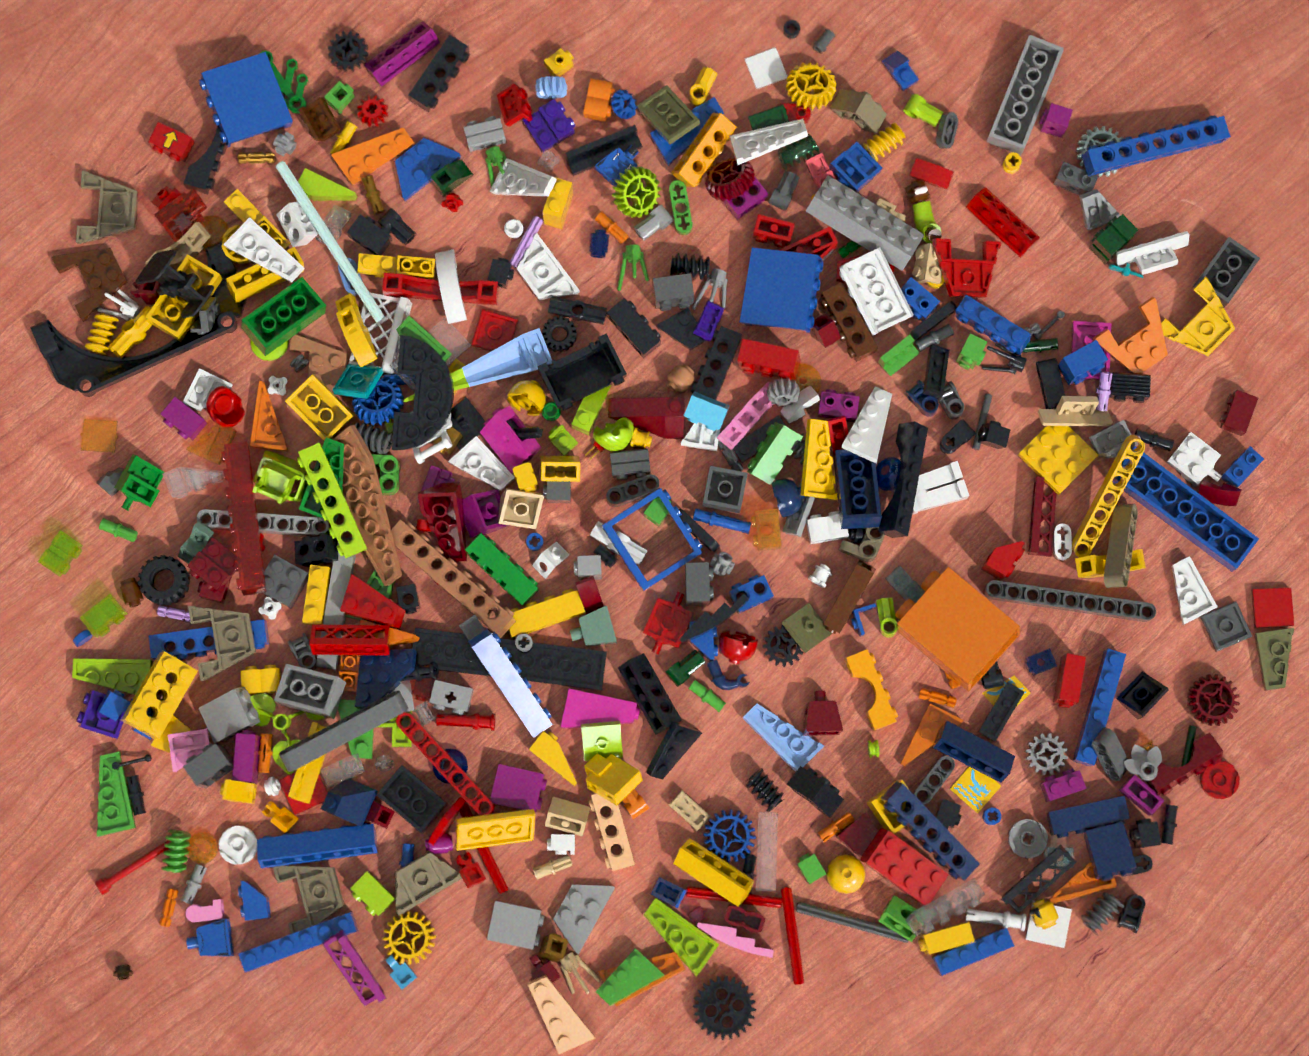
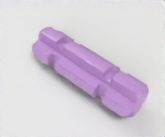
M161 605L158 607V616H167L171 619L190 622L189 611L185 612V610L168 608Z

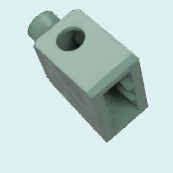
M607 606L580 617V627L570 630L572 641L584 638L586 646L617 643Z

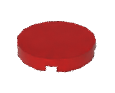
M1220 761L1216 765L1212 766L1210 764L1205 767V771L1200 775V784L1208 796L1214 799H1225L1231 797L1237 791L1240 785V776L1232 764Z

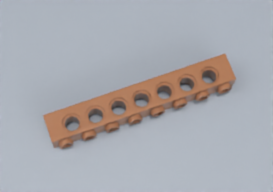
M400 519L391 529L395 547L468 611L476 615L492 632H495L501 639L516 622L512 617L514 613L508 607L503 609L498 605L500 601L492 594L488 596L484 592L486 589L479 582L474 584L470 580L472 577L465 570L459 571L456 568L458 564L450 557L448 559L442 556L444 552L436 545L434 547L429 545L428 542L430 540L422 533L418 535L414 532L416 528L410 522L404 523ZM414 537L412 544L407 545L405 543L407 538ZM427 549V555L420 557L421 550ZM437 561H441V567L438 569H434V564ZM450 574H456V578L453 581H447ZM464 586H470L468 593H461ZM478 598H484L482 605H475ZM498 610L497 617H489L491 611Z

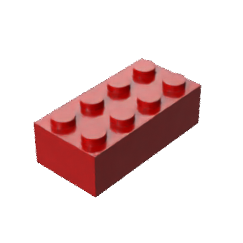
M880 828L859 859L905 894L928 907L949 875L884 828Z

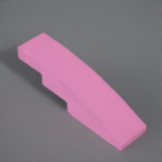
M767 382L751 398L717 437L730 450L745 437L772 407L773 404H771L767 397L770 382Z
M697 923L698 928L734 948L773 958L774 950L754 947L755 939L737 937V928Z

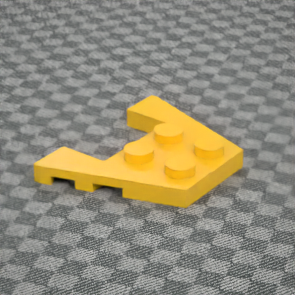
M1205 276L1194 288V291L1207 304L1181 330L1166 317L1161 322L1165 337L1209 356L1231 334L1235 327L1209 279Z

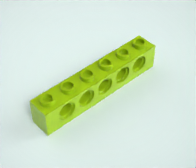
M317 443L299 451L298 463L301 468L305 467L307 474L304 476L308 485H313L316 491L312 494L316 502L321 503L323 507L321 514L324 520H329L331 527L328 529L332 538H337L339 545L336 547L340 556L344 555L347 559L367 550L368 548L321 444ZM313 461H319L321 465L320 469L316 472L310 469V464ZM320 479L328 480L329 485L326 489L318 487ZM330 496H334L337 500L336 505L333 507H328L326 504V499ZM337 514H342L345 518L341 525H337L334 522V517ZM346 531L351 532L353 536L352 540L348 543L342 540V534Z

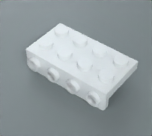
M880 247L840 267V276L843 281H846L849 287V295L855 299L857 310L860 315H863L866 321L865 325L872 335L914 315Z

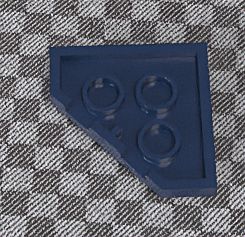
M415 649L390 650V655H360L355 707L362 709L392 693L401 684L400 681L407 674L410 675L415 670L417 651Z

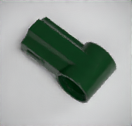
M695 649L682 661L676 662L665 673L679 687L706 662Z

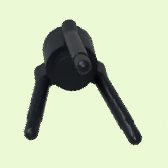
M995 343V346L1007 353L990 346L987 347L988 350L1009 359L1007 366H1010V368L982 366L983 370L1009 372L1012 374H1016V371H1023L1027 358L1011 353L1005 346L999 343Z

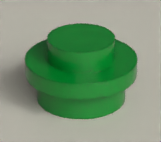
M548 402L542 409V415L548 421H555L560 417L561 409H558L554 402Z

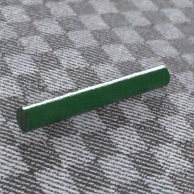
M1189 725L1181 767L1190 762L1196 726Z

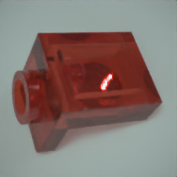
M425 678L422 681H416L411 694L419 701L426 702V699L430 700L434 682L437 679Z

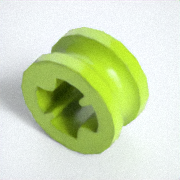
M868 740L869 758H872L873 755L879 757L878 740L874 742Z

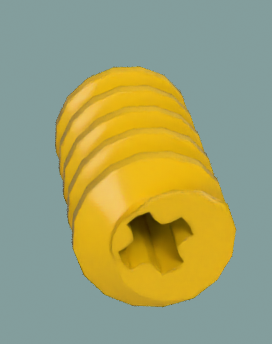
M892 123L891 127L885 128V132L880 131L879 136L874 135L872 137L873 140L868 139L866 144L864 143V147L872 158L878 162V154L884 158L883 151L890 154L889 147L896 150V143L902 146V139H906L899 125Z
M99 313L100 315L94 316V319L98 322L92 323L95 329H90L89 332L93 336L87 337L90 343L85 344V348L91 352L106 355L103 353V350H109V347L105 344L112 343L108 336H114L110 329L117 328L112 322H119V319L108 314Z

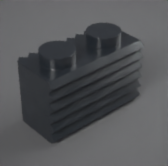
M1113 372L1110 390L1112 391L1109 398H1114V401L1117 402L1133 399L1134 403H1144L1145 400L1150 398L1151 375Z

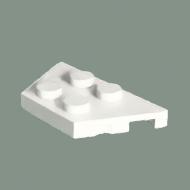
M535 234L532 243L527 248L523 259L517 267V271L538 300L550 299L552 296L562 297L580 293V290L540 236Z

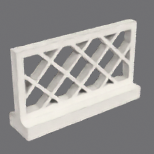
M370 293L374 299L379 300V308H384L387 315L383 320L368 327V331L377 326L380 327L383 333L375 339L370 332L369 334L372 343L378 349L376 355L379 356L381 354L383 358L381 367L383 372L395 374L400 346V336L396 329L410 315L412 302L404 297L396 298ZM391 302H396V310L389 313L385 306ZM364 304L361 312L363 323H365L366 318L371 316L370 312L367 313L368 309ZM390 318L392 327L384 331L381 324ZM386 337L388 340L387 346L380 349L376 342ZM351 352L349 364L359 365L358 362H355V357ZM370 362L371 365H369V364L365 365V366L380 367V366H375V365L373 364V362Z

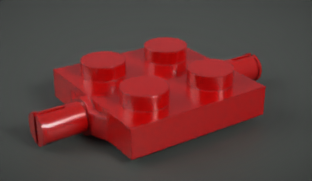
M677 591L673 602L660 598L657 599L643 631V634L652 637L656 641L651 652L655 653L656 651V654L659 655L663 644L679 648V639L686 632L693 612L684 609L680 605L685 594Z

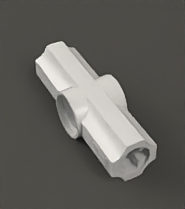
M598 521L590 536L605 544L609 550L619 555L601 527L603 523ZM615 531L634 562L640 565L648 551L632 542L625 534Z

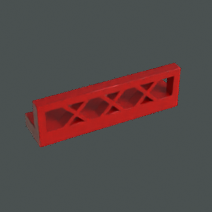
M986 187L979 191L966 206L972 214L1020 258L1040 238Z
M312 625L310 637L312 655H390V626ZM316 631H325L327 635L323 638H316ZM339 631H344L346 633V635L342 638H337L335 636V634ZM358 631H363L366 634L362 638L354 636ZM376 632H385L384 638H375L373 635Z

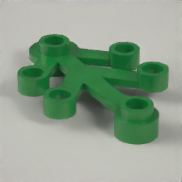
M269 51L260 52V54L266 52L267 57L270 59L269 62L281 93H285L288 99L284 98L287 107L292 113L300 114L298 109L306 107L303 93L305 86L309 82L307 75L299 74L297 76L298 86L294 94L291 86L294 72L298 69L297 61L295 59L287 61V72L284 80L273 63L274 57ZM290 63H295V67H289ZM300 78H306L305 82H299ZM295 103H300L298 108L294 107Z

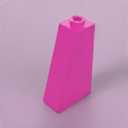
M569 689L561 728H581V724L620 721V724H632L634 719L638 720L640 708H637V703Z

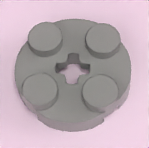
M1031 819L1018 821L1008 833V843L1011 850L1022 858L1039 856L1045 850L1048 842V835L1044 826ZM1026 833L1028 836H1033L1029 845L1027 842H1023L1024 834Z

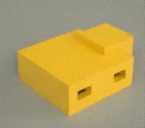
M596 754L584 765L588 776L586 778L588 789L616 806L642 781L640 770L613 754L607 758Z

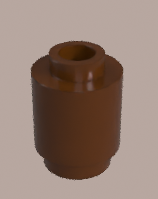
M128 578L121 581L120 590L125 605H129L130 608L141 605V601L144 598L136 579Z

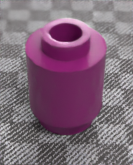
M447 833L443 834L434 846L428 842V839H425V849L432 854L448 853V851L453 850L452 835H447Z

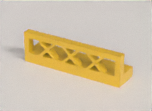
M312 722L308 737L326 727ZM326 754L297 769L288 797L310 804Z

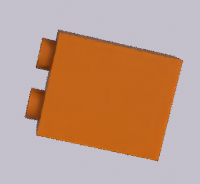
M948 567L942 574L934 570L921 585V589L925 591L916 603L909 598L897 610L895 617L900 620L897 623L898 632L970 692L1020 636V626L951 568Z

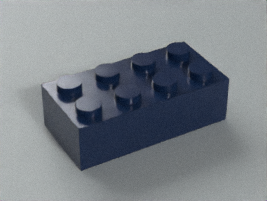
M835 450L834 469L841 529L879 527L882 516L876 464L850 451Z

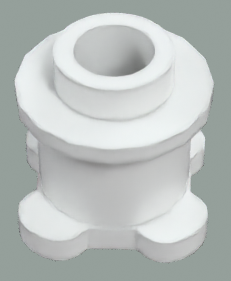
M820 564V566L815 565L816 569L812 576L808 577V580L825 588L829 576H832L830 573L831 569L824 564Z

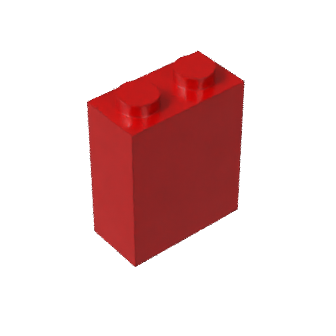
M1066 653L1061 657L1054 703H1058L1059 707L1070 708L1079 703L1086 661L1085 656Z

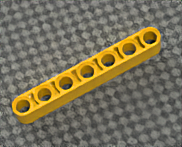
M1129 435L1124 440L1072 540V550L1079 558L1091 554L1145 450L1144 442L1137 435ZM1133 442H1139L1137 448L1130 449ZM1124 459H1130L1127 466H1121ZM1115 476H1121L1118 483L1112 482ZM1112 493V497L1109 500L1103 499L1105 494ZM1103 510V514L1100 517H1095L1096 511ZM1089 527H1094L1093 533L1086 534V530ZM1080 544L1086 545L1084 550L1077 551V547Z

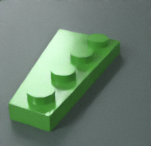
M120 752L100 756L97 837L136 828L131 800L128 796L129 791L124 767L122 766L117 770L112 768L114 762L122 763Z

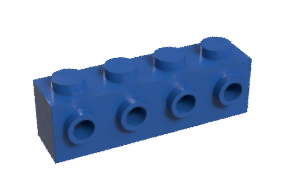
M965 295L956 309V317L960 322L972 326L980 334L987 335L993 342L1005 346L1011 353L1021 355L1030 341L1031 333L968 295Z

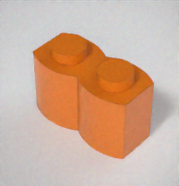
M590 79L583 112L584 118L606 122L607 117L611 116L612 106H609L613 94L616 92V88H613V82Z

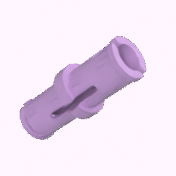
M1100 372L1099 387L1096 389L1099 403L1095 410H1108V399L1112 391L1110 390L1113 374L1111 372Z

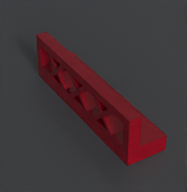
M1036 477L1033 485L1028 555L1051 557L1057 493L1052 489V493L1046 497L1043 494L1044 484H1048L1044 482V477ZM1045 501L1051 507V512L1046 516L1042 513V504ZM1043 520L1049 525V531L1044 535L1040 531ZM1042 539L1048 544L1047 552L1039 551V541Z

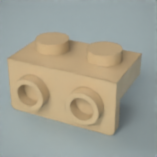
M928 243L918 246L915 253V267L912 272L913 279L919 284L926 282L940 284L942 272L933 244Z

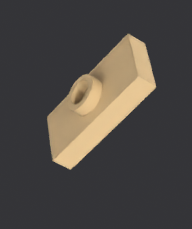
M682 790L669 804L673 810L697 831L711 817Z

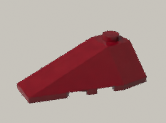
M609 398L608 418L617 421L625 417L632 421L634 427L642 431L650 432L663 439L683 440L685 398Z
M460 482L440 483L418 492L420 511L423 517H426L431 532H434L438 539V545L444 552L443 554L446 559L450 557L455 562L467 561L464 509Z

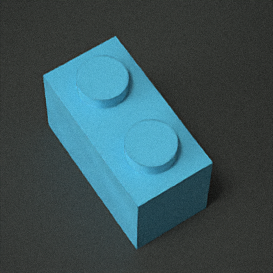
M694 391L684 416L692 423L698 424L700 422L705 424L706 428L716 431V429L720 430L730 405Z

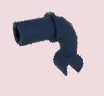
M717 660L707 663L712 677L711 682L722 690H733L738 687L745 688L750 683L744 684L740 681L747 674H741L737 679L733 680L726 679Z

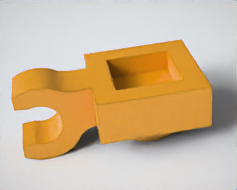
M272 801L268 802L266 808L262 811L266 817H272L271 822L284 833L290 830L298 821V818L285 807L279 809Z

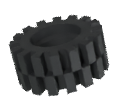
M554 316L553 319L547 320L542 329V336L547 348L553 349L554 352L567 351L576 342V328L574 323L570 322L567 317L559 316V318H556ZM561 327L566 330L567 336L564 340L557 341L552 337V332L555 328Z

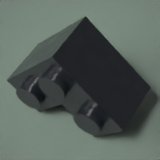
M800 766L786 785L810 802L817 810L831 818L844 800L839 795L840 791L833 785H830L831 782L825 777L821 776L818 778V774L811 768L806 770Z

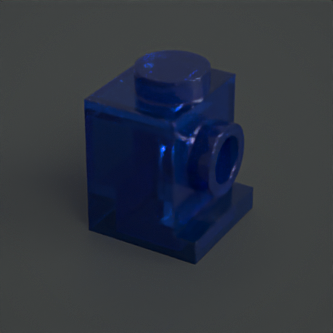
M1050 648L1027 657V662H1025L1028 673H1032L1033 676L1057 667ZM1038 659L1043 660V666L1038 665Z

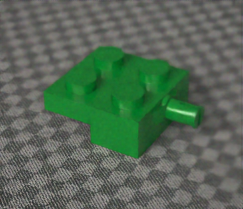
M132 454L114 487L127 497L121 507L129 511L133 501L151 507L160 492L157 487L166 472Z

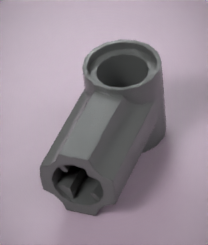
M785 171L777 189L775 188L769 204L786 211L800 177L793 172Z

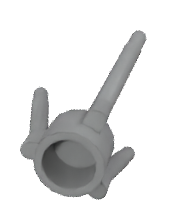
M712 269L692 307L693 310L699 304L709 283L713 286L710 302H713L717 288L722 286V308L726 307L728 279H726L727 273L725 271Z

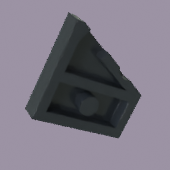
M689 308L656 325L658 330H662L689 350L707 341L693 334L697 322Z

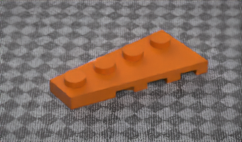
M401 128L333 153L331 156L353 186L363 177L368 176L414 144L406 130Z

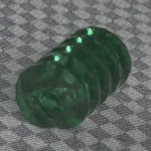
M808 134L805 139L802 138L798 142L795 141L791 145L784 146V148H778V157L783 168L787 170V164L794 167V160L800 164V157L806 161L807 154L814 157L813 151L815 150L819 154V148L814 138Z

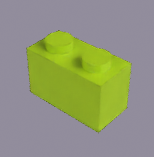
M369 871L350 888L353 891L351 895L359 902L363 900L367 904L366 910L373 916L375 914L380 916L395 901V897Z

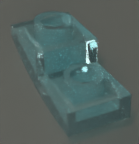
M898 566L885 578L905 601L910 598L916 603L925 593L901 566Z

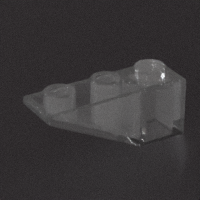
M178 467L162 474L170 495L177 499L187 496V492L193 490L195 492L201 491L206 488L205 485L210 483L213 485L219 484L224 481L223 478L227 477L224 471Z

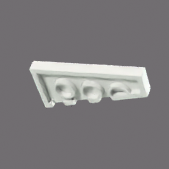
M800 119L731 135L730 139L737 164L739 165L805 138L808 134L804 120Z
M506 158L502 166L505 173L501 174L499 172L490 192L495 195L549 196L557 179Z
M250 217L223 244L228 249L290 282H293L305 269Z

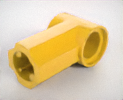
M703 67L695 84L691 87L689 99L694 106L705 103L706 97L717 77V73L713 69ZM701 93L703 96L697 98L693 94Z

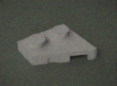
M1097 189L1079 195L1085 228L1088 231L1107 224L1114 216H1117V218L1121 216Z

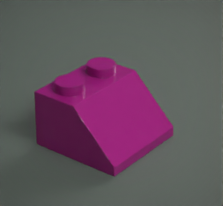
M498 489L471 494L463 499L464 522L470 538L478 537L480 533L486 535L510 526L498 523L501 497Z

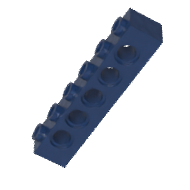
M896 781L881 797L885 802L883 806L889 812H894L898 816L896 819L903 826L907 825L911 829L909 833L915 839H920L923 842L922 846L929 853L933 852L936 855L935 860L940 865H945L949 869L948 873L954 879L959 878L965 881L980 865L903 783ZM905 801L906 807L901 810V804ZM919 815L918 822L914 824V817ZM931 828L932 833L927 837V831ZM944 841V848L940 850L939 846ZM957 855L956 862L952 863L953 857Z

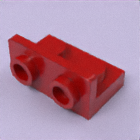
M512 84L497 94L504 124L508 127L522 118L528 121L533 120L532 108L527 100L528 94L524 88H520L516 84Z

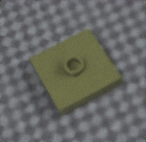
M809 603L782 622L804 653L832 634L825 629L826 626L823 624V620Z

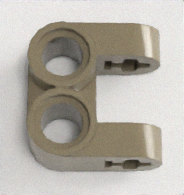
M879 527L863 528V531L866 532L860 546L843 540L839 550L864 562H872L877 557L885 535L880 533V537L873 538L870 532L872 530L879 531ZM870 547L873 550V554L865 555L863 549Z

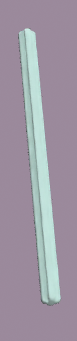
M284 161L279 162L276 165L278 172L376 322L385 318L384 314Z

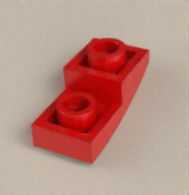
M916 158L910 172L911 178L928 182L930 185L946 190L954 174L949 169Z

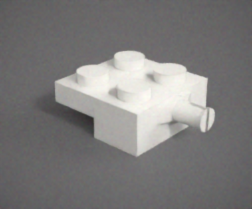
M1192 432L1186 436L1167 461L1169 465L1181 473L1180 476L1195 487L1207 475L1216 480V482L1222 477L1213 469L1221 454Z

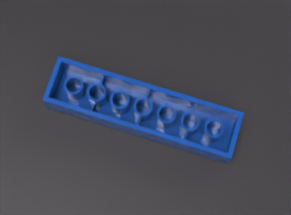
M1143 452L1123 491L1231 572L1236 570L1259 538ZM1124 459L1121 466H1127L1130 459ZM1115 476L1112 482L1118 483L1121 476Z

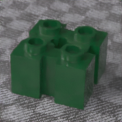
M1124 214L1118 218L1114 216L1107 223L1108 225L1104 228L1105 230L1100 229L1091 240L1093 244L1089 249L1104 264L1130 242L1138 231Z

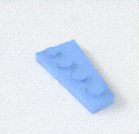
M756 704L743 716V719L795 772L800 766L804 767L824 747L823 744L814 741L810 736H803V733L795 729L794 726L782 721L778 716L759 704Z

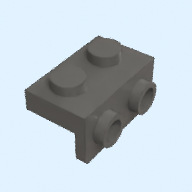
M208 297L199 310L198 318L190 328L191 332H197L200 335L210 332L220 313V306L216 302V297Z

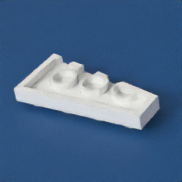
M876 386L874 387L842 444L843 449L877 464L892 398L891 393Z

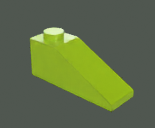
M306 168L298 180L307 197L313 201H356L357 199L356 192Z
M612 385L583 398L571 424L572 429L590 436Z

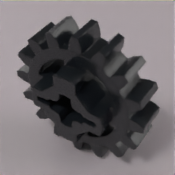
M342 31L341 37L336 34V40H330L333 46H328V51L331 52L328 56L329 59H332V65L337 64L338 70L343 67L344 72H347L348 68H351L352 72H354V67L356 66L361 69L360 63L366 64L364 57H369L366 51L368 50V45L364 44L365 39H360L359 33L353 36L352 31L348 35ZM354 42H356L360 46V48L354 46ZM336 54H337L338 56H341L342 59H343V61L339 60V59L337 58Z
M783 625L781 630L775 626L774 633L768 631L770 637H764V641L767 642V644L762 646V648L767 649L764 656L770 655L768 661L775 660V666L779 662L782 663L783 667L786 666L787 662L792 666V660L794 659L798 662L800 659L797 655H803L804 652L800 650V646L793 638L788 639L783 636V634L790 635ZM775 637L776 645L771 647V641ZM780 641H783L784 644H788L786 648L787 651H784L783 648L779 649V646L781 645ZM796 645V651L794 655H791V647ZM774 654H781L785 659L778 658Z

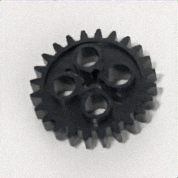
M725 975L724 981H721L720 977L717 976V982L715 983L712 979H709V986L703 983L704 991L697 990L701 996L694 997L698 1004L693 1005V1007L697 1008L698 1011L693 1013V1015L700 1017L696 1023L702 1022L703 1025L700 1029L707 1028L706 1035L713 1032L714 1039L721 1035V1039L724 1041L725 1035H728L730 1040H732V1034L734 1033L737 1037H740V1030L745 1033L747 1032L744 1027L745 1025L752 1026L748 1020L755 1019L751 1015V1012L757 1011L756 1008L751 1007L752 1004L756 1003V1000H750L753 993H746L749 987L745 986L742 988L743 981H739L736 984L735 977L728 981V977ZM720 988L727 991V997L723 1000L716 997V992ZM731 993H735V996L728 1005L729 1012L724 1011L719 1021L714 1023L715 1018L721 1011L720 1004L724 1005ZM737 999L742 1000L744 1003L743 1008L739 1011L733 1009V1002ZM713 1005L716 1007V1014L714 1016L706 1015L705 1009L707 1006ZM726 1016H730L733 1019V1024L730 1027L722 1025V1019Z

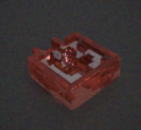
M192 189L187 194L185 192L154 215L176 243L195 222L203 223L205 221L200 213L208 207L198 193Z

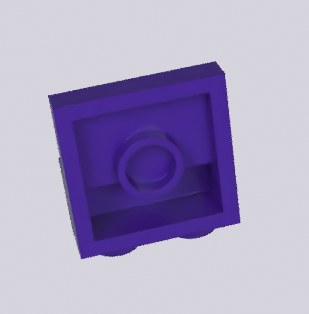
M555 99L538 108L539 111L532 114L533 120H523L524 125L542 153L574 134L575 124L572 118H566L563 113L566 111L560 101L557 103Z
M91 690L90 693L86 692L83 699V704H86L84 711L79 712L76 720L79 723L78 727L118 739L123 724L121 718L125 712L120 714L117 721L112 720L97 711L106 694Z

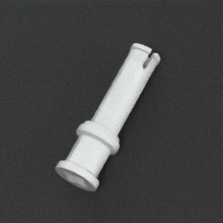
M967 908L966 921L998 924L1007 929L1012 927L1019 928L1021 931L1025 930L1026 914L1024 913L1017 915L1006 911L1003 914Z

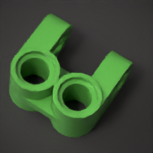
M372 454L375 466L380 467L379 483L382 495L396 494L400 487L399 472L401 465L399 461L392 455ZM390 461L394 462V468L386 470V464ZM392 480L393 487L385 489L386 481Z

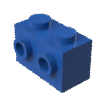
M912 277L901 288L914 314L912 317L918 321H925L940 303L935 296Z

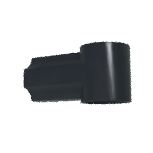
M390 208L378 220L380 226L388 229L406 246L414 239L416 233L402 221L403 219L395 210Z
M997 661L981 678L984 689L1004 686L1003 675Z

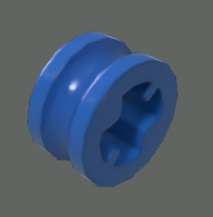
M531 533L526 539V544L530 550L538 551L543 547L544 541L540 534ZM533 537H537V540L540 539L536 547L529 543Z
M992 807L984 811L982 818L986 824L995 825L1000 822L1002 815L997 808ZM988 812H995L997 819L989 821L987 818L990 817L987 816Z

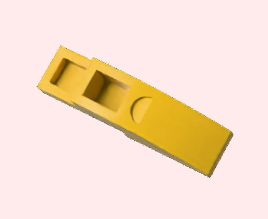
M238 189L224 201L243 224L250 217L283 249H286L291 244Z
M358 254V274L375 275V277L383 278L384 273H396L424 279L434 278L435 259L401 255L392 257Z
M349 293L335 301L338 310L336 313L338 321L359 366L363 367L378 359L368 328L364 326L355 296Z

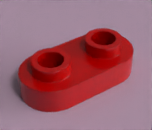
M789 103L776 105L784 104L789 122L803 119L806 124L810 120L811 111L809 107L804 110L803 105L798 107L797 104ZM803 111L805 115L800 116L798 112Z

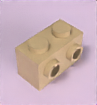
M553 797L545 826L583 836L591 807Z

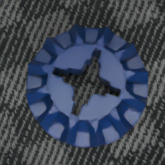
M620 89L616 91L611 100L615 114L622 119L632 118L636 114L635 110L637 109L635 105L637 100L633 99V93H628L627 90ZM626 100V101H627V103H626V106H627V107L623 108V107H624V104H625L624 101Z

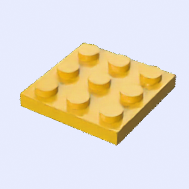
M1046 426L1018 456L1039 477H1044V482L1059 495L1098 454L1069 426Z

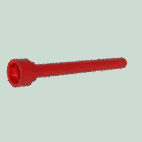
M167 840L108 879L100 878L97 880L95 885L102 895L106 894L114 883L168 850L169 848L165 847L164 844L171 841Z

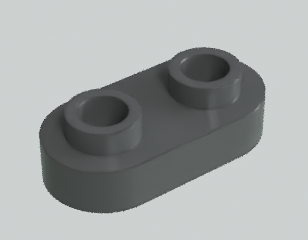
M945 112L941 116L936 135V143L941 149L951 148L954 143L958 127V116L954 112Z

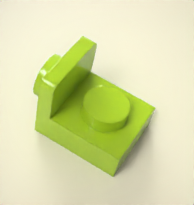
M556 425L549 432V441L563 456H566L578 445V442L563 425L559 427Z

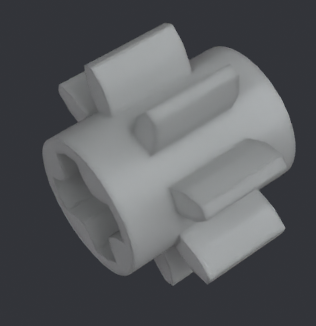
M288 132L284 135L279 133L273 143L276 147V152L283 157L286 153L291 155L297 145L294 141V136Z
M720 552L719 555L715 553L710 565L713 566L715 574L724 576L726 573L730 575L735 563L732 562L733 558L730 554Z

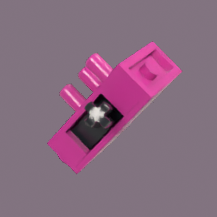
M510 406L504 409L500 407L492 413L493 417L484 422V427L480 433L510 473L513 474L512 469L514 467L529 462L542 448L535 438L542 437L543 429H540V427H526Z

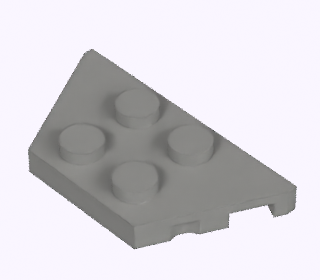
M572 885L553 920L577 954L583 948L615 887L599 885Z

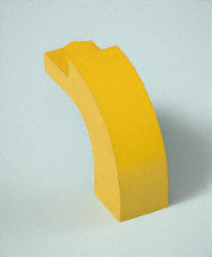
M1143 549L1133 550L1130 571L1145 569ZM1090 555L1075 558L1078 578L1104 577L1107 555Z

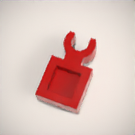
M469 851L464 854L466 860H463L460 855L455 858L456 863L462 867L459 873L467 888H471L486 880L478 862L474 864L471 862L472 855Z

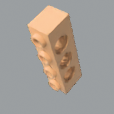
M598 794L591 795L592 800H589L591 811H596L597 819H594L597 831L601 830L603 836L599 838L602 849H606L608 854L607 857H604L607 869L611 868L612 871L635 865L619 806L614 805ZM605 806L610 807L612 810L609 817L601 816V808ZM609 825L617 828V833L614 836H608L605 832ZM614 844H619L622 847L621 854L613 855L611 847Z

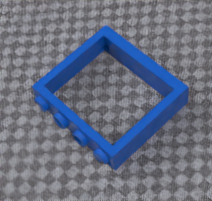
M658 488L601 525L643 591L702 554L700 550L702 548L701 543L697 538L693 539L690 532L692 530L687 522L683 523L680 519L682 514L676 505L674 507L669 501L671 497L666 489L662 491L661 488ZM656 497H659L693 552L647 581L612 526Z

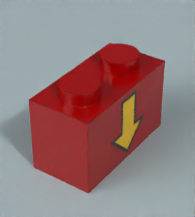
M159 122L148 141L152 147L151 150L158 154L165 153L176 162H179V160L186 162L195 144L192 137Z

